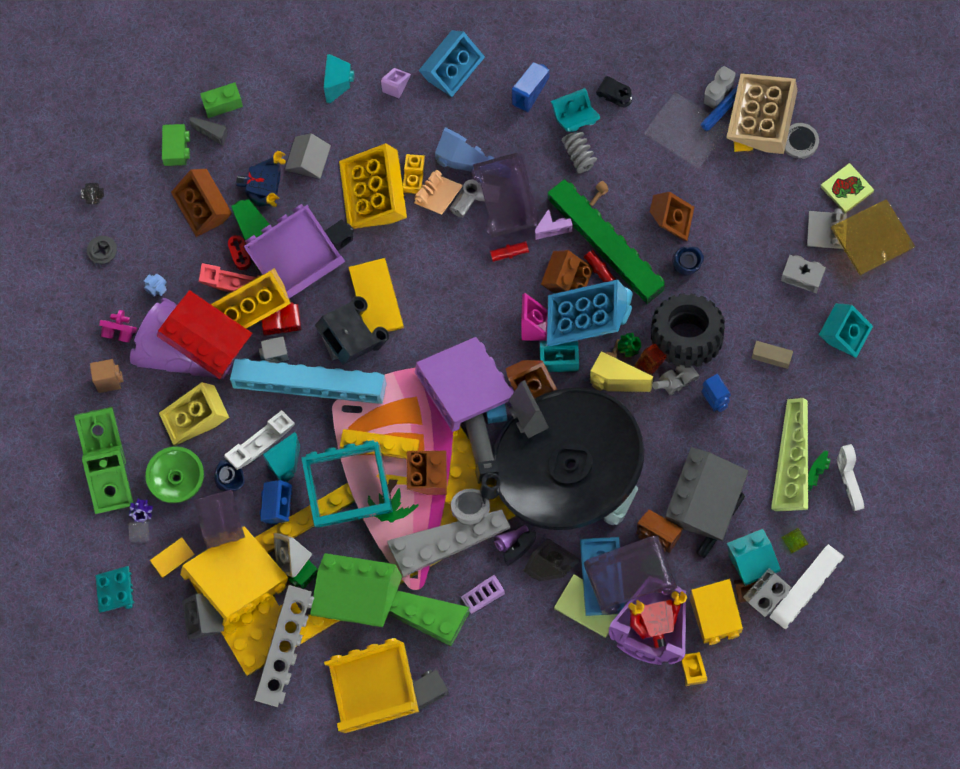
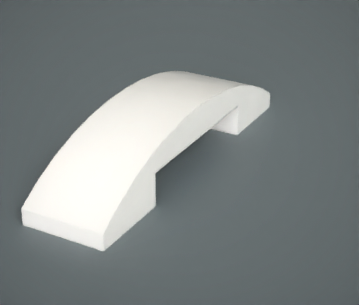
M281 410L268 420L265 427L242 445H236L224 457L238 470L264 454L295 423Z

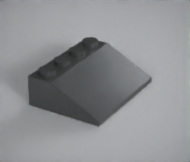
M691 447L665 518L683 530L723 541L747 478L748 470L710 452Z

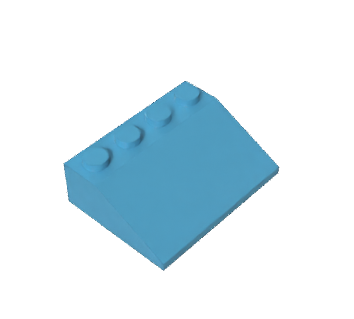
M613 280L548 295L547 346L618 332L627 308L626 288L619 280Z

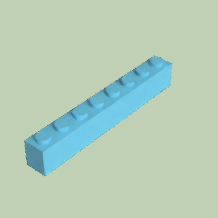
M246 358L234 360L230 377L232 386L236 389L383 404L387 385L385 375L378 372L364 373L359 370L345 371L340 368L326 369L321 366L307 367L302 364L288 365L283 362L269 363L264 360L259 362Z

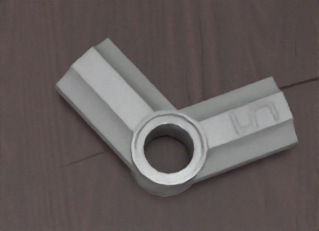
M473 179L467 180L451 205L450 211L454 215L463 218L475 200L498 204L500 187L481 184ZM473 188L476 191L474 193H469L467 189Z

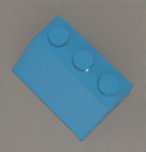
M452 30L419 69V72L429 83L450 97H453L485 56L464 31Z

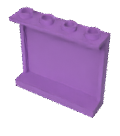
M300 204L293 209L294 214L289 217L285 214L277 220V225L274 227L268 225L261 230L262 235L257 238L253 235L245 241L246 245L243 246L262 275L275 268L285 286L288 298H291L345 262L309 209L308 204L306 206Z
M477 337L416 362L415 374L452 432L460 428V423L504 403L512 406L509 399L513 395L514 390L507 385L503 373L498 371L494 359L488 356L484 344L479 342Z

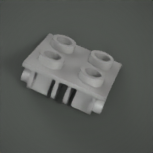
M835 209L833 213L809 211L807 246L845 249L847 214H844L842 209Z

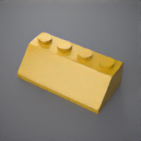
M275 268L211 303L212 306L244 328L252 326L291 304L285 286Z

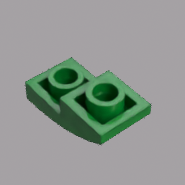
M824 451L812 465L808 473L809 491H811L812 486H817L818 474L823 475L824 469L828 470L831 460L827 458L829 451Z

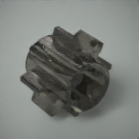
M86 183L85 188L80 190L81 199H86V204H98L100 199L104 197V188H99L98 183Z

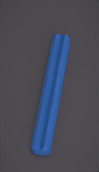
M738 85L701 123V127L705 131L710 130L734 105Z

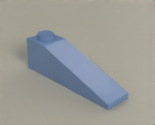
M445 127L435 151V159L439 165L510 178L511 169L492 156L486 157L481 148L478 146L471 147L465 143L466 138Z

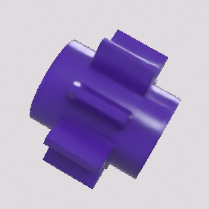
M137 498L135 504L130 503L131 510H129V516H133L134 522L144 523L147 518L151 519L153 506H149L147 499L140 500Z

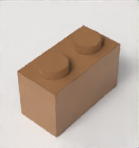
M113 359L90 363L92 381L98 393L121 389L120 383L124 382L122 371H120L119 365H115Z

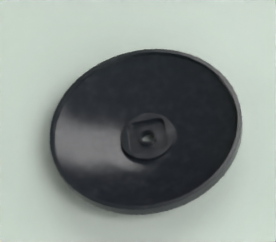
M564 388L535 398L549 428L528 438L525 432H520L516 424L519 422L518 417L513 418L512 416L501 430L493 448V457L497 461L498 476L501 479L499 496L502 502L522 521L548 530H571L603 519L627 499L641 475L645 449L644 440L637 421L619 400L594 389ZM576 462L573 468H567L568 463Z

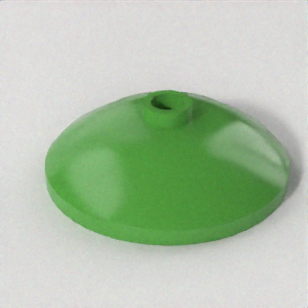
M169 447L159 451L149 461L146 469V483L149 490L156 498L167 503H181L189 500L199 491L204 480V469L200 459L195 453L183 447ZM175 476L180 477L179 481H173V478Z

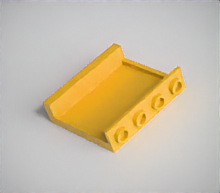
M245 526L182 565L180 574L184 580L190 578L224 618L223 626L235 623L244 613L252 612L259 603L264 604L273 594L281 593L286 588L288 576Z
M396 638L385 640V643L381 645H368L365 650L360 651L356 649L349 651L348 655L345 656L335 655L330 657L329 661L324 662L330 668L341 721L337 723L338 731L349 733L419 712L403 642L396 640Z

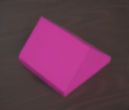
M526 293L522 294V340L547 341L548 310Z

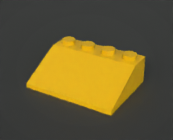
M385 143L339 161L347 223L353 229L391 224L407 218L397 149Z

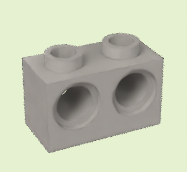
M769 568L743 598L766 617L775 610L780 600L787 597L791 587ZM775 583H779L778 587L772 590V586ZM765 597V602L758 605L759 600Z

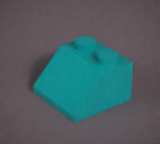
M836 303L819 336L827 344L857 358L873 325L853 305Z
M763 529L727 543L729 558L745 586L758 581L769 568L775 573L781 571L772 544Z

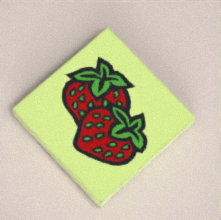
M850 163L821 184V188L844 213H847L874 192V189Z

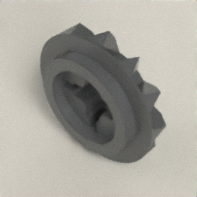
M108 236L95 237L87 246L88 257L94 263L101 265L103 263H110L115 258L117 252L116 243ZM98 245H100L103 249L107 248L105 250V256L102 253H98L100 251Z

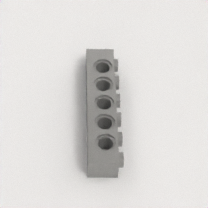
M288 585L254 701L278 707V704H283L286 694L282 692L284 684L288 685L291 673H288L290 665L294 666L297 654H294L296 646L301 644L303 635L300 634L301 627L306 626L308 616L305 613L307 607L311 608L314 597L311 596L312 591ZM295 602L302 606V611L299 614H294L291 611V605ZM287 622L295 623V632L288 633L285 630ZM282 641L290 643L291 647L288 652L280 650L279 645ZM277 660H282L285 664V668L281 672L276 671L273 667L274 662ZM271 679H276L279 682V688L276 691H271L268 688V682Z

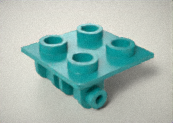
M129 566L96 575L99 613L124 606L126 609L133 608L134 601L131 594L133 593V589H131L133 587V584H131L132 573L129 572Z

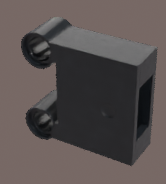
M360 296L354 297L350 303L323 315L315 324V327L342 365L372 350L378 351L389 339V333L385 328L377 327L371 333L360 316L367 309L368 303Z

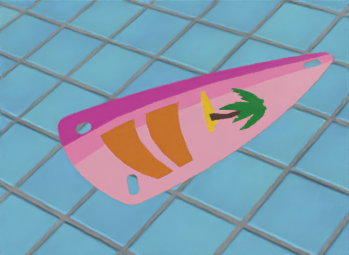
M415 368L385 374L387 385L383 404L340 399L334 402L332 414L338 449H340L343 429L417 439L420 441L418 451L446 450L448 485L453 432L415 374ZM342 406H360L363 410L361 413H347L342 411ZM364 453L341 458L344 472L358 509L383 504L384 498L375 454ZM382 456L393 512L364 518V521L389 563L396 564L399 569L387 541L439 527L446 495H426L407 490V459ZM430 565L418 570V579L410 578L409 574L405 577L402 575V580L412 590L421 589L425 584Z

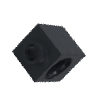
M341 219L326 229L325 233L336 250L339 251L353 241L354 230L350 224H346Z

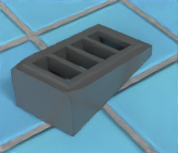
M194 117L190 118L189 121L193 129L220 145H224L228 134L224 125Z

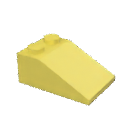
M602 351L591 369L590 383L599 391L650 392L652 389L653 376Z
M203 382L159 412L170 439L175 446L217 427L229 418L215 386Z

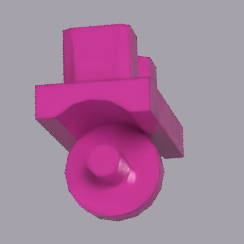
M119 310L118 314H111L110 319L116 320V323L100 320L99 326H102V337L113 339L114 331L117 329L120 330L118 340L130 343L133 333L137 331V327L123 324V322H130V317H125L124 310Z

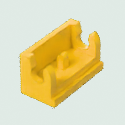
M181 537L152 558L150 562L160 576L164 578L195 554Z

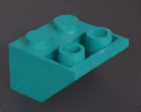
M578 340L549 347L547 346V341H539L540 360L544 362L548 372L579 371Z

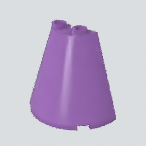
M649 576L611 622L609 627L611 640L615 639L617 647L626 654L647 663L661 665L662 662H668L669 664L680 662L685 656L686 601L681 604L674 632L664 634L666 646L659 648L654 647L652 637L642 639L632 629L628 605L631 602L636 605V600H639L644 605L670 599L674 601L672 592L676 591L680 596L681 591L685 594L686 591L676 585L665 586L660 578Z

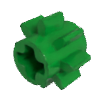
M634 333L621 335V339L618 341L620 353H625V357L639 354L638 351L641 349L639 337H634Z

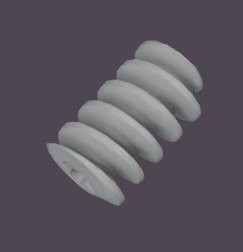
M583 132L570 133L561 140L564 143L565 149H568V155L571 156L570 158L574 162L578 173L590 170L594 165L593 163L597 161L596 157L590 158L594 152L588 151L591 148L590 145H584L587 143V138L581 139L584 136Z

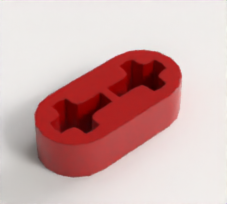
M234 235L228 240L232 259L236 268L246 270L251 265V259L243 247L246 245L245 241L241 236ZM234 241L240 243V250L237 251L236 247L233 246ZM242 254L243 259H247L245 260V264H241V262H239V255Z

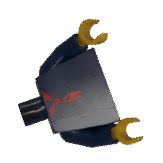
M276 151L272 158L249 167L248 176H237L236 186L246 187L247 197L258 207L270 205L276 207V200L280 199L277 196L281 169L278 164L284 165L286 163V160L282 159L286 154L281 151Z

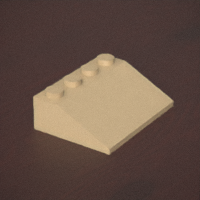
M741 74L727 139L764 152L784 154L797 95L796 79Z

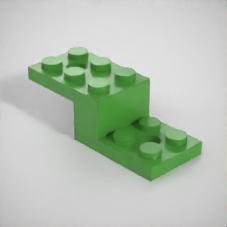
M113 407L74 415L83 450L82 462L95 514L129 507L130 503L134 502L125 469L126 459ZM99 425L103 428V433L96 435L93 433L92 428ZM113 486L116 492L113 495H108L105 493V488Z

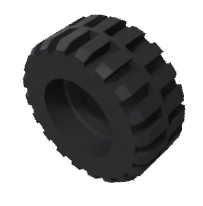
M685 293L679 294L677 297L674 295L669 297L668 301L664 300L661 302L660 306L654 311L651 324L652 346L661 358L664 357L666 362H673L678 367L684 365L685 368H691L692 365L698 367L703 362L706 364L712 358H715L723 345L725 320L719 307L715 308L714 302L711 300L707 301V298L704 296L698 297L692 293L690 295H685ZM689 323L700 327L704 333L688 338L677 335L672 331V328L679 324Z

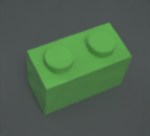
M235 82L200 94L208 118L243 107Z
M185 124L163 125L162 160L164 166L187 165V159H190V149L187 148V142H190V131L186 130Z

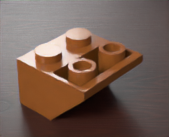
M569 250L553 251L541 285L555 294L587 287L593 268Z
M446 450L407 451V490L426 495H447Z
M648 510L637 523L636 534H638V538L646 543L650 541L655 544V548L659 551L670 553L682 535L683 529L655 512Z

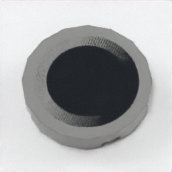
M796 123L791 125L785 152L793 158L805 159L812 156L818 148V133L808 124Z
M464 489L458 492L451 501L452 515L461 523L477 524L481 522V519L488 516L490 511L489 499L484 498L480 490Z

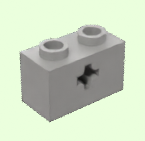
M789 255L781 281L817 293L826 267L822 266L819 262L804 260L803 257L798 255Z

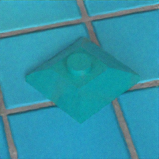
M327 54L324 79L326 103L333 102L347 91L355 78V71L351 70L350 63L330 54Z
M295 432L263 454L268 468L278 480L287 482L294 477L300 452L297 434Z

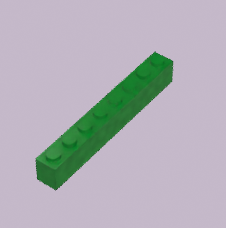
M564 179L548 192L550 203L566 219H571L572 226L646 304L650 303L664 291L665 282L663 278L652 271L648 262H643L639 258L638 252L627 245L622 235L616 234L611 223L605 222L601 218V213L589 205V201L585 196H580L577 193L576 187L571 182L568 183Z

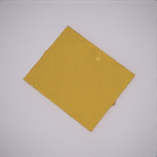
M887 199L831 227L859 275L915 248L914 243Z

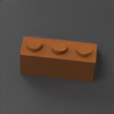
M191 169L171 191L196 237L223 224L232 214L207 169Z

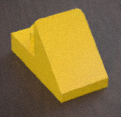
M700 652L685 654L681 660L685 685L706 683L707 676Z

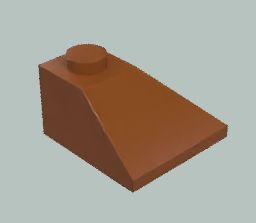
M671 192L653 195L650 213L658 225L681 240L688 241L694 206Z
M522 360L505 368L514 391L524 380L534 399L545 393L558 390L544 362L541 360Z

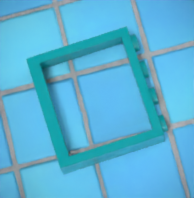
M366 440L362 445L347 444L344 445L343 449L328 448L325 449L324 453L317 454V452H311L306 454L305 457H301L313 522L316 528L393 512L378 441ZM375 452L384 503L320 517L311 465Z

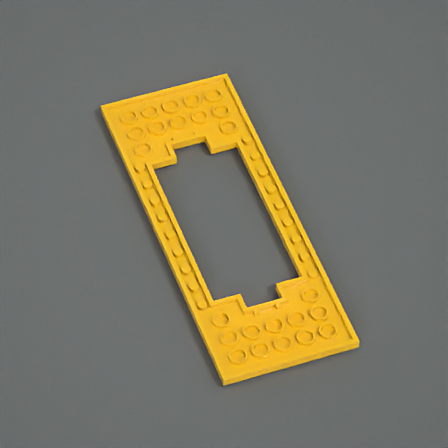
M461 426L453 432L447 495L440 526L458 521L451 511V501L458 492L471 488L480 490L481 484H478L475 473L476 464L471 443ZM348 483L317 500L320 517L335 514L355 502ZM499 495L494 499H489V513L502 509L507 521L515 516L505 506ZM309 505L290 516L288 522L278 523L256 536L255 539L267 553L275 550L273 533H280L295 538L314 527L311 506ZM418 571L410 574V578L416 576ZM190 579V581H191V583L193 584L194 588L196 589L197 593H198V594H201L202 592L197 588V586H196V585L192 582V580ZM273 595L266 603L256 605L252 612L241 615L235 623H229L224 626V631L221 632L247 676L262 668L267 659L282 605H278ZM295 602L291 605V611L294 614H299L301 610ZM308 615L306 626L301 627L300 634L303 635L301 644L340 620ZM287 622L285 630L288 633L295 632V623ZM282 641L279 645L282 652H288L291 647L288 641Z

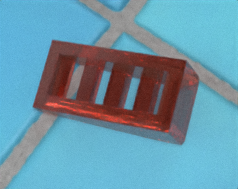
M652 344L645 348L634 367L641 371L644 370L652 376L664 362L666 355L656 344Z

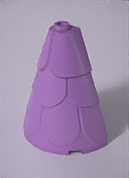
M167 298L161 299L160 302L162 303H156L151 308L139 327L134 339L136 348L131 349L130 363L137 367L190 373L191 376L217 378L157 337L158 330L177 306ZM233 362L222 376L223 379L226 374L229 375L232 372Z

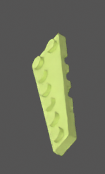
M804 398L787 399L771 507L774 511L808 510V401Z

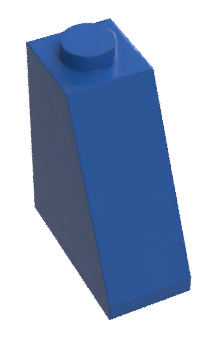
M535 62L530 65L512 88V105L529 113L550 77V70L545 65Z

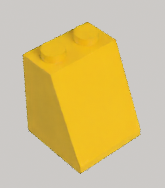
M730 579L691 590L690 602L704 644L709 642V645L719 643L722 638L734 639L740 636L739 633H742L743 627Z

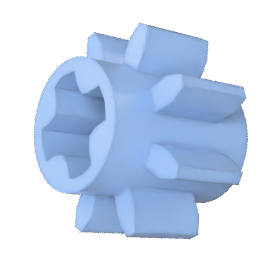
M149 274L144 280L146 285L144 287L145 291L153 297L158 294L162 296L167 290L165 288L167 282L159 274L154 276Z

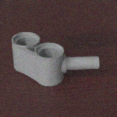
M680 365V367H676V372L669 370L659 378V381L653 382L652 387L654 389L664 388L669 395H673L676 390L680 391L683 387L688 386V383L691 381H697L700 376L693 366L685 368L684 365Z

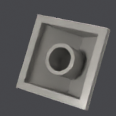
M312 133L296 136L285 171L321 179L331 145Z
M273 533L277 565L286 575L296 577L312 553L294 538L280 533Z

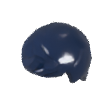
M683 246L675 252L672 258L674 269L683 276L697 272L704 261V255L698 247Z
M226 458L219 462L214 473L217 488L228 493L239 490L245 483L242 469L237 470Z

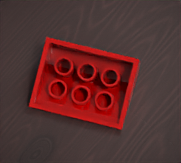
M190 290L171 312L157 333L158 338L219 379L222 378L252 335V332Z

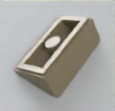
M756 341L751 359L788 369L793 351Z

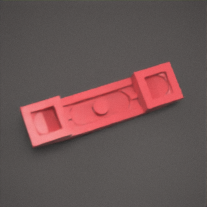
M202 263L198 282L231 293L260 275L252 277L220 270L218 266Z

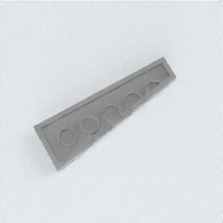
M501 509L488 513V516L481 519V522L477 524H464L457 521L387 541V544L403 577L502 533L510 529V525Z

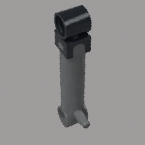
M482 413L465 422L476 464L475 473L478 484H481L480 493L486 499H494L499 495L501 479L498 476L497 461L493 457Z

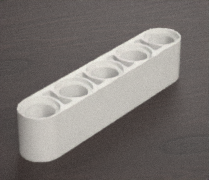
M828 544L789 591L787 597L775 608L770 618L786 630L789 623H792L801 612V608L805 607L814 592L818 591L826 577L828 578L836 565L842 561L844 556Z

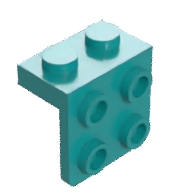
M585 88L550 101L555 118L565 131H577L579 127L592 125L600 119V115L591 106Z

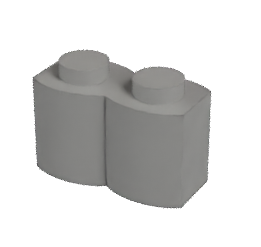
M725 66L717 71L715 80L706 87L704 104L715 109L724 100V96L734 86V71Z

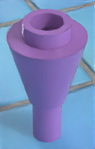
M523 525L517 530L495 536L496 541L494 543L499 551L503 550V552H506L522 533L529 531L528 527Z

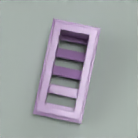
M493 575L464 594L461 599L466 607H469V611L472 614L504 595L505 591L496 576ZM493 584L497 591L493 592L489 585ZM486 588L490 596L487 597L482 589ZM477 592H479L483 601L480 602V600L476 596ZM472 596L477 605L473 606L469 597Z

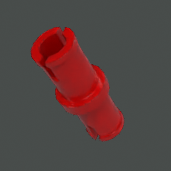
M526 241L514 245L507 244L506 247L490 250L493 262L505 258L512 259L513 256L529 253Z
M594 250L589 251L584 256V259L594 269L593 273L597 274L603 282L616 280L606 268V263H602Z

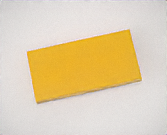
M385 258L349 267L356 297L360 296L368 303L367 309L361 316L370 332L372 333L377 327H383L388 332L404 328Z

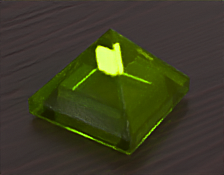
M799 528L781 537L791 554L808 545Z

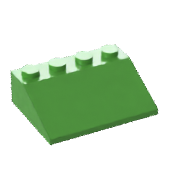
M325 553L317 572L313 595L314 600L310 614L311 616L383 627L402 575L396 564Z

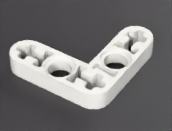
M852 444L841 447L837 457V464L843 482L847 485L848 489L846 491L852 509L857 511L864 509V503L853 472L856 454Z

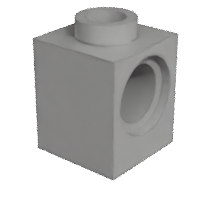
M284 337L261 341L262 348H259L261 360L265 359L269 363L289 360Z

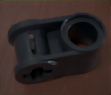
M609 76L603 79L596 91L600 98L604 97L606 101H610L620 107H628L632 103L631 88Z

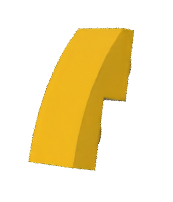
M406 154L403 181L404 193L416 194L422 188L424 155Z

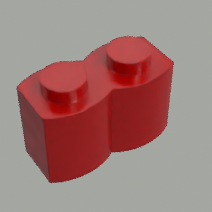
M290 302L291 304L262 319L264 335L301 330L298 304Z

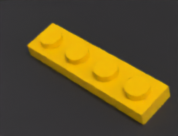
M343 429L340 449H343L344 445L347 444L358 446L362 445L366 440H374V442L378 441L380 444L382 456L407 459V451H418L420 441L417 439Z

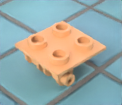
M436 170L425 181L426 185H422L420 191L416 193L414 203L442 215L463 185L442 177V173Z

